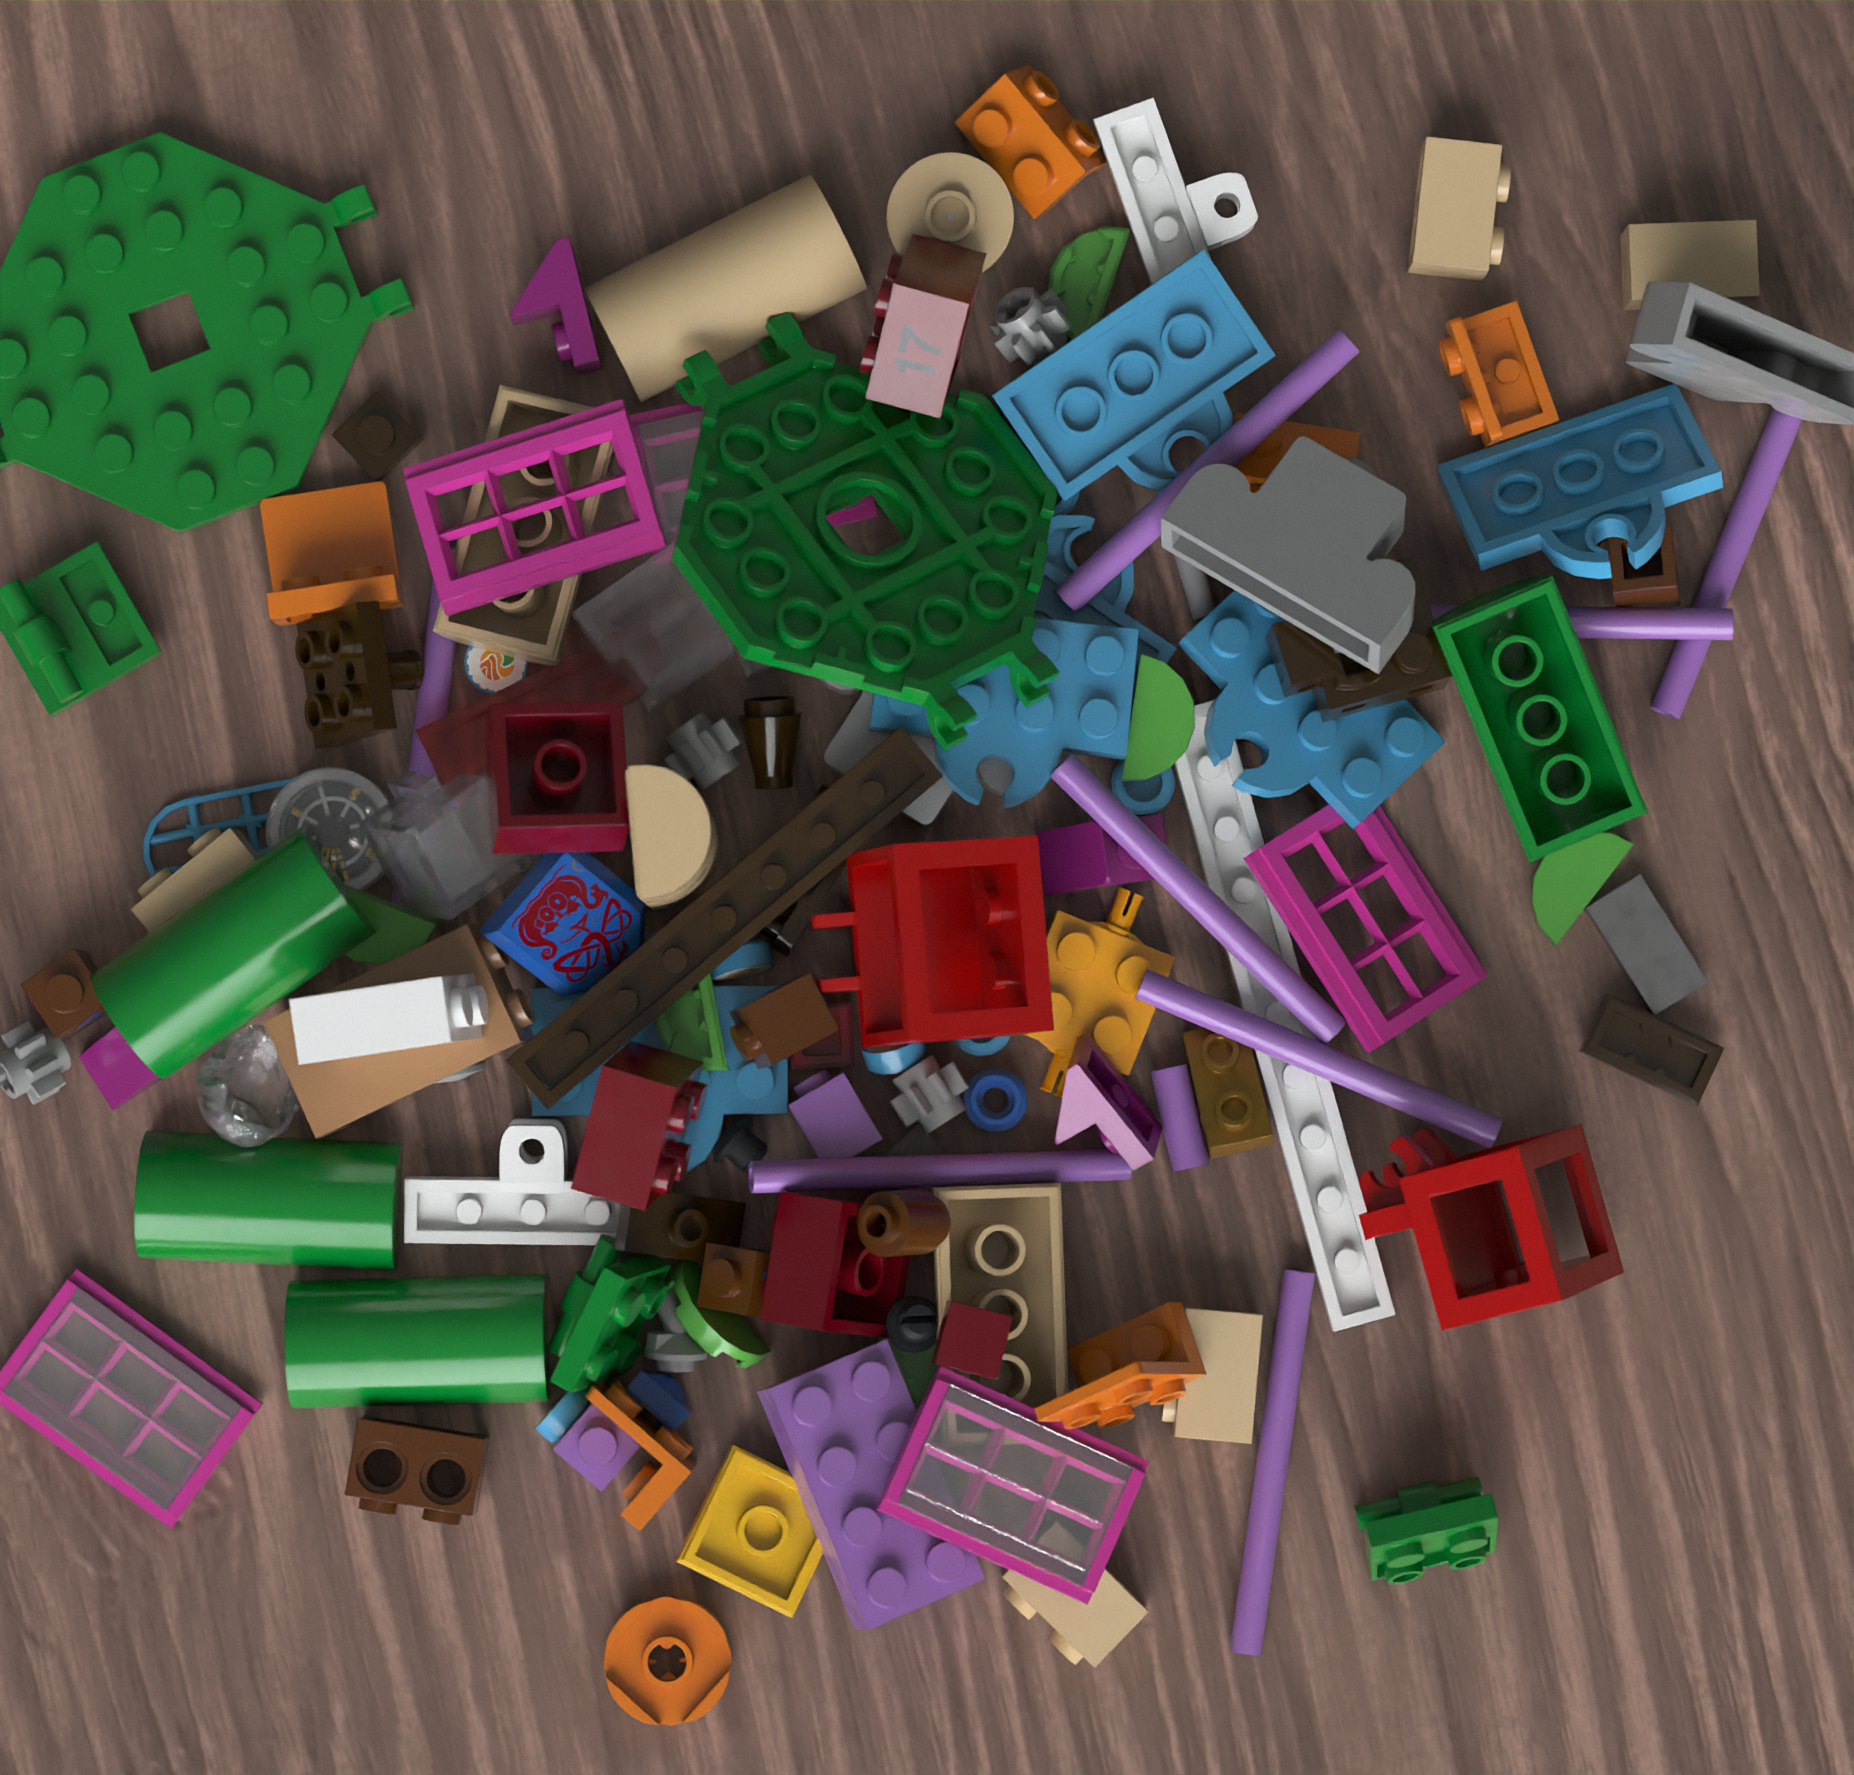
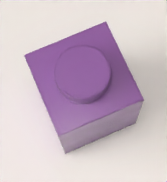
M824 1069L793 1087L799 1099L788 1106L819 1159L853 1157L883 1139L844 1073L832 1079L828 1070Z
M592 1403L552 1450L602 1492L641 1445Z

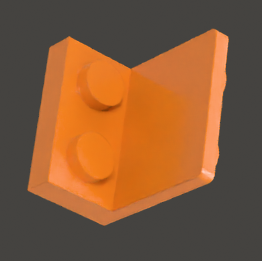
M377 481L263 499L260 502L273 590L272 593H266L270 619L278 626L297 624L355 602L379 601L380 611L405 607L387 486L383 482Z
M1167 1302L1067 1349L1079 1388L1034 1410L1038 1422H1063L1065 1429L1078 1428L1096 1422L1099 1429H1106L1133 1419L1135 1417L1133 1408L1149 1401L1150 1405H1160L1184 1396L1187 1393L1185 1384L1207 1373L1183 1303Z
M616 1381L610 1387L603 1382L601 1384L596 1383L586 1393L585 1397L663 1464L658 1468L649 1460L621 1493L630 1503L620 1515L638 1531H641L696 1466V1463L688 1457L694 1447L674 1428L671 1430L663 1424L657 1430L639 1414L644 1406L628 1393L629 1389L619 1381Z

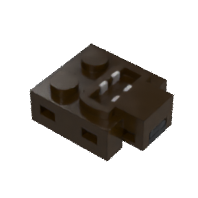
M1413 556L1396 561L1405 566L1415 580L1413 623L1408 634L1379 674L1287 620L1272 624L1265 638L1284 697L1315 689L1313 694L1322 722L1444 689L1452 674L1431 626L1435 621Z

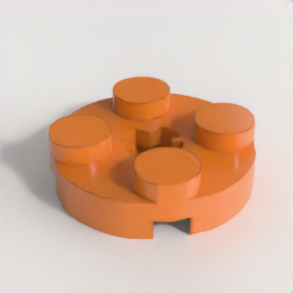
M665 1594L637 1603L619 1618L606 1640L604 1669L608 1689L614 1700L626 1713L646 1724L672 1726L695 1721L708 1713L717 1704L729 1682L733 1654L723 1625L710 1610L691 1599ZM674 1644L677 1645L685 1654V1657H680L679 1661L686 1663V1668L678 1677L670 1671L659 1677L650 1666L657 1662L656 1659L650 1658L651 1651L657 1645L664 1649H669Z

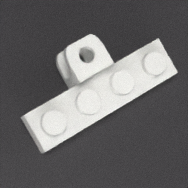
M1154 98L1093 119L1150 284H1153L1200 250L1204 249L1210 258L1208 251L1237 241L1253 229L1258 219V214L1243 175L1239 173H1222L1185 187ZM1228 199L1235 204L1237 214L1230 218L1221 217L1216 212L1214 204L1218 200Z
M515 1118L510 1122L501 1139L499 1177L407 1176L405 1178L404 1243L596 1245L601 1234L616 1238L621 1204L571 1189L573 1178H567L568 1137L561 1120L557 1118ZM527 1139L540 1141L544 1146L545 1153L540 1156L529 1154L524 1148V1141Z

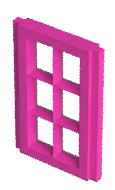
M623 399L403 469L406 478L405 482L439 600L442 603L446 616L667 547L632 423ZM611 440L621 474L571 489L562 456ZM549 460L558 494L507 509L498 476ZM485 481L494 514L445 529L435 496ZM625 486L634 519L584 534L575 501ZM562 506L571 539L521 555L511 522ZM498 526L507 560L458 575L449 541Z
M1327 805L1243 859L1368 1054L1488 975L1381 806L1379 805L1354 828L1376 863L1349 880L1322 838L1324 834L1345 822L1330 805ZM1310 843L1314 845L1339 887L1313 903L1285 860ZM1384 875L1412 919L1387 936H1384L1357 891ZM1346 898L1375 941L1373 945L1349 960L1320 916ZM1417 932L1421 933L1447 974L1421 992L1393 950L1395 946ZM1381 955L1385 957L1410 997L1409 1000L1386 1015H1383L1356 972Z

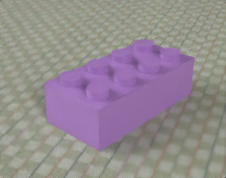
M887 1339L872 1342L757 1391L785 1462L795 1481L810 1523L822 1547L824 1557L854 1630L873 1629L985 1580L975 1554L876 1510L880 1495L917 1413ZM926 1453L912 1486L955 1505L936 1457Z

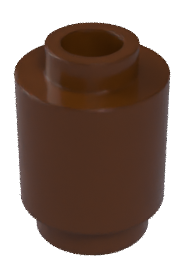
M926 1190L876 1192L870 1195L862 1204L857 1222L859 1236L864 1246L871 1253L881 1257L930 1253L946 1239L951 1224L950 1214L944 1202Z

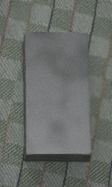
M1641 874L1634 876L1585 907L1584 911L1649 1013L1653 1015L1660 1013L1708 982Z

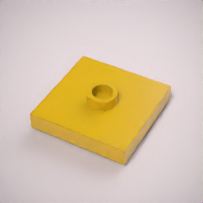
M730 1445L675 1562L792 1618L822 1557L823 1551L791 1473L740 1447Z

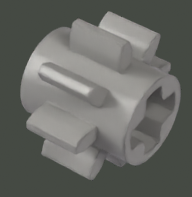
M1034 287L1014 289L1007 293L994 309L993 316L995 321L990 323V328L997 336L993 340V344L1009 363L1015 361L1020 356L1027 366L1035 365L1066 344V331L1071 329L1070 323L1064 317L1068 309L1052 289L1046 291L1042 296L1038 294Z
M704 711L665 738L674 750V753L663 760L669 770L679 774L687 781L693 778L702 791L741 764L732 750L743 743V741L726 717L713 724Z
M26 1020L1 1034L0 1086L10 1098L15 1099L27 1093L31 1103L35 1105L60 1091V1087L66 1085L61 1073L70 1069L71 1060L61 1038H56L48 1026L34 1032L30 1022Z
M931 1055L892 1080L901 1095L890 1101L905 1127L918 1120L925 1133L928 1134L967 1109L958 1094L970 1086L954 1061L941 1068L935 1057Z

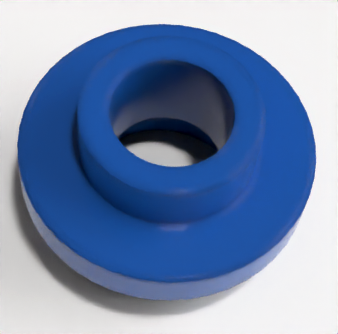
M991 1068L979 1072L968 1083L970 1087L964 1093V1104L967 1107L965 1111L969 1119L976 1126L990 1132H1001L1014 1127L1022 1119L1027 1108V1092L1022 1081L1015 1074L1005 1069ZM1000 1088L1005 1091L1008 1097V1104L1003 1111L993 1113L985 1108L983 1096L988 1089Z

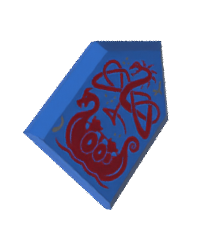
M589 852L545 853L479 931L561 997H566L588 991L644 943L646 904L637 897L636 891Z

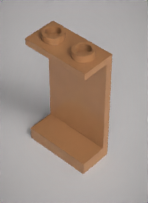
M483 923L465 924L319 994L440 976L474 974L476 986L482 985L485 990L489 1007L488 1023L482 1024L483 1038L299 1065L291 1009L263 1021L315 1138L335 1135L356 1125L354 1121L512 1046L524 1045L534 1036L530 1025L535 1023V1015L531 1004L520 988L513 990L503 968L509 964L508 955L479 931L483 927Z

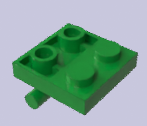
M97 541L24 584L21 583L20 579H17L0 588V630L44 707L52 717L57 716L164 654L105 550Z
M601 1234L584 1271H576L560 1304V1308L564 1313L547 1349L561 1358L550 1381L564 1390L574 1393L591 1387L596 1383L601 1384L619 1375H625L631 1369L640 1353L642 1343L636 1339L645 1320L652 1319L666 1299L669 1288L663 1282L672 1264L658 1256L648 1254L616 1263L621 1251L614 1249L615 1238Z
M1479 1477L1436 1486L1434 1481L1396 1489V1496L1354 1506L1358 1528L1360 1531L1365 1530V1560L1371 1581L1386 1578L1388 1584L1407 1583L1424 1575L1423 1569L1448 1563L1449 1568L1452 1570L1466 1569L1487 1560L1486 1554L1496 1552L1498 1514L1492 1493L1484 1495Z

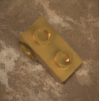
M1206 1028L1182 1032L1183 1045L1196 1094L1201 1127L1209 1158L1213 1159L1273 1146V1133L1252 1048Z

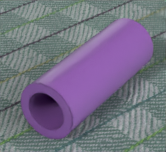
M1188 1064L1150 1072L1172 1172L1209 1164Z

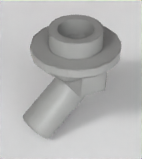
M673 1288L668 1289L666 1299L657 1312L664 1330L648 1332L644 1357L656 1360V1370L691 1372L695 1369V1361L707 1359L708 1353L690 1337L678 1320L675 1309L681 1303Z

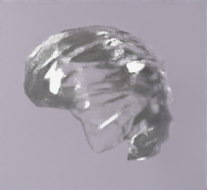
M256 1023L242 1028L225 1038L221 1043L213 1046L197 1072L195 1083L199 1085L197 1099L203 1119L218 1133L219 1137L241 1148H250L255 1145L261 1146L270 1138H275L279 1134L288 1131L290 1121L294 1117V1113L299 1109L298 1103L292 1099L295 1091L266 1028L261 1024Z

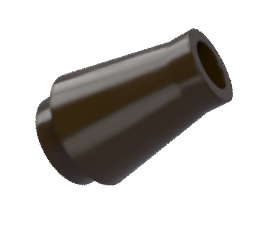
M768 696L744 699V714L739 715L738 718L754 773L755 789L766 790L793 787L792 773L802 712L795 711V697Z

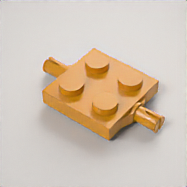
M1120 887L1118 888L1117 896L1106 923L1086 922L1062 911L1055 910L1046 932L1054 1030L1023 1035L1038 1040L1049 1052L1054 1054L1039 1089L1051 1093L1061 1071L1053 1091V1095L1060 1098L1063 1096L1067 1069L1076 1040L1087 1032L1120 1074L1130 1075L1156 1009L1152 1005L1135 999L1136 992L1146 969L1168 977L1176 958L1144 945L1133 933H1130L1144 897L1132 893L1124 915H1122L1131 891Z

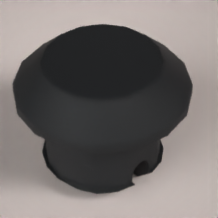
M751 1117L737 1118L714 1145L713 1158L715 1163L718 1161L721 1163L727 1158L740 1170L748 1172L750 1161H761L766 1155L767 1143L765 1144L749 1130L753 1126V1119Z
M915 1295L903 1297L894 1303L886 1318L887 1334L893 1344L901 1350L911 1353L927 1351L937 1342L938 1325L936 1323V1305L925 1297Z

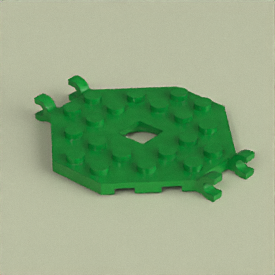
M161 132L41 178L0 270V425L5 435L0 438V470L20 463L118 507L148 518L180 534L256 506L263 499L279 497L301 488L311 465L310 460L324 429L326 430L346 387V379L360 348H363L372 326L381 321L415 310L401 278L378 287L366 296H361L337 231L378 217L365 185L362 184L347 190L333 198L332 201L323 203ZM189 294L210 350L152 372L134 327L132 317L135 313L181 295Z
M789 312L782 313L767 321L765 328L771 337L760 341L757 348L772 367L743 381L729 386L721 376L716 363L706 349L684 360L683 368L688 373V376L677 380L675 388L687 403L692 406H701L704 412L671 559L744 659L921 705L926 709L930 729L944 751L965 741L968 733L963 726L975 721L978 715L970 703L955 690L974 679L1006 664L1009 668L1012 687L1026 708L1047 698L1050 691L1045 684L1056 679L1060 671L1045 654L1040 652L1032 641L1036 619L1034 618L1037 596L1042 585L1049 545L1047 543L1051 518L1055 512L1058 490L985 395L961 388L957 395L949 393L940 418L867 399L865 397L871 375L860 372L859 368L835 362L836 354L812 348L803 337L800 327ZM869 495L873 496L904 538V540L872 556L862 555L849 549L826 518V516Z

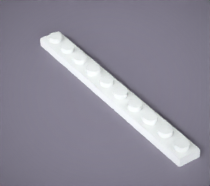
M1214 700L1194 705L1195 729L1187 751L1176 761L1174 766L1207 885L1301 977L1288 928L1243 859L1262 847L1264 841L1251 795L1232 786L1238 775L1243 771L1236 741L1234 740L1231 755L1224 762L1214 767L1208 756L1204 737L1208 709ZM1226 949L1243 1010L1319 1041L1302 1022ZM1253 1049L1331 1330L1336 1332L1396 1315L1375 1239L1365 1240L1359 1215L1367 1212L1331 1081Z

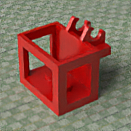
M1038 835L891 844L852 853L846 858L851 912L812 915L811 918L812 929L852 928L856 976L817 980V988L820 993L825 994L857 992L862 1047L1006 1037L1054 1030Z
M1582 1124L1468 1153L1459 1157L1431 1128L1426 1127L1420 1129L1412 1139L1407 1135L1397 1137L1389 1146L1390 1151L1397 1153L1402 1158L1405 1165V1175L1400 1172L1397 1164L1392 1162L1385 1165L1382 1170L1385 1185L1379 1182L1373 1170L1362 1173L1359 1178L1368 1211L1359 1215L1365 1240L1413 1228L1441 1331L1560 1302L1624 1273ZM1560 1159L1563 1160L1589 1255L1560 1262L1534 1170ZM1499 1179H1502L1503 1187L1505 1190V1194L1507 1197V1201L1509 1204V1208L1511 1211V1215L1513 1218V1222L1515 1225V1229L1525 1260L1522 1262L1519 1258L1510 1222L1508 1219V1215L1498 1184Z

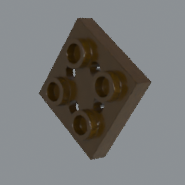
M379 601L355 602L297 623L298 636L295 644L297 661L304 671L307 692L304 713L306 724L313 733L315 749L339 747L396 729L397 723L392 691L419 689L423 682L424 667L422 659L416 650L386 653Z

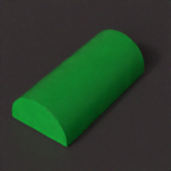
M1540 575L1505 585L1473 598L1434 620L1435 622L1431 626L1529 863L1648 813L1553 576Z
M301 826L90 974V981L103 1008L129 1046L153 1073L162 1079H167L360 945L377 931L349 894L346 886L304 826Z
M147 1130L141 1143L135 1185L134 1234L137 1255L139 1258L397 1271L404 1143Z
M547 1274L291 1280L288 1284L285 1304L284 1348L289 1402L293 1409L550 1402L549 1350L547 1349L549 1344Z

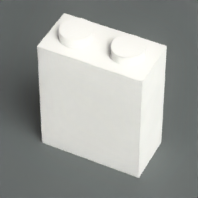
M474 974L440 976L289 999L299 1065L483 1038L482 1024H487L489 1020L487 996L482 985L476 986Z

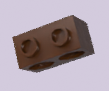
M363 1415L357 1419L345 1495L359 1497L358 1508L362 1510L397 1514L398 1504L423 1508V1520L460 1525L461 1515L473 1516L478 1511L490 1436ZM389 1449L399 1457L402 1471L395 1483H380L370 1474L368 1463L371 1454L375 1450ZM450 1459L457 1462L463 1468L465 1485L461 1492L453 1495L444 1494L434 1486L431 1474L437 1461Z

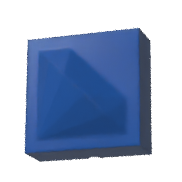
M644 1368L627 1387L629 1389L628 1393L671 1430L673 1428L676 1430L693 1410L688 1406L686 1394L681 1384L670 1376L651 1373Z

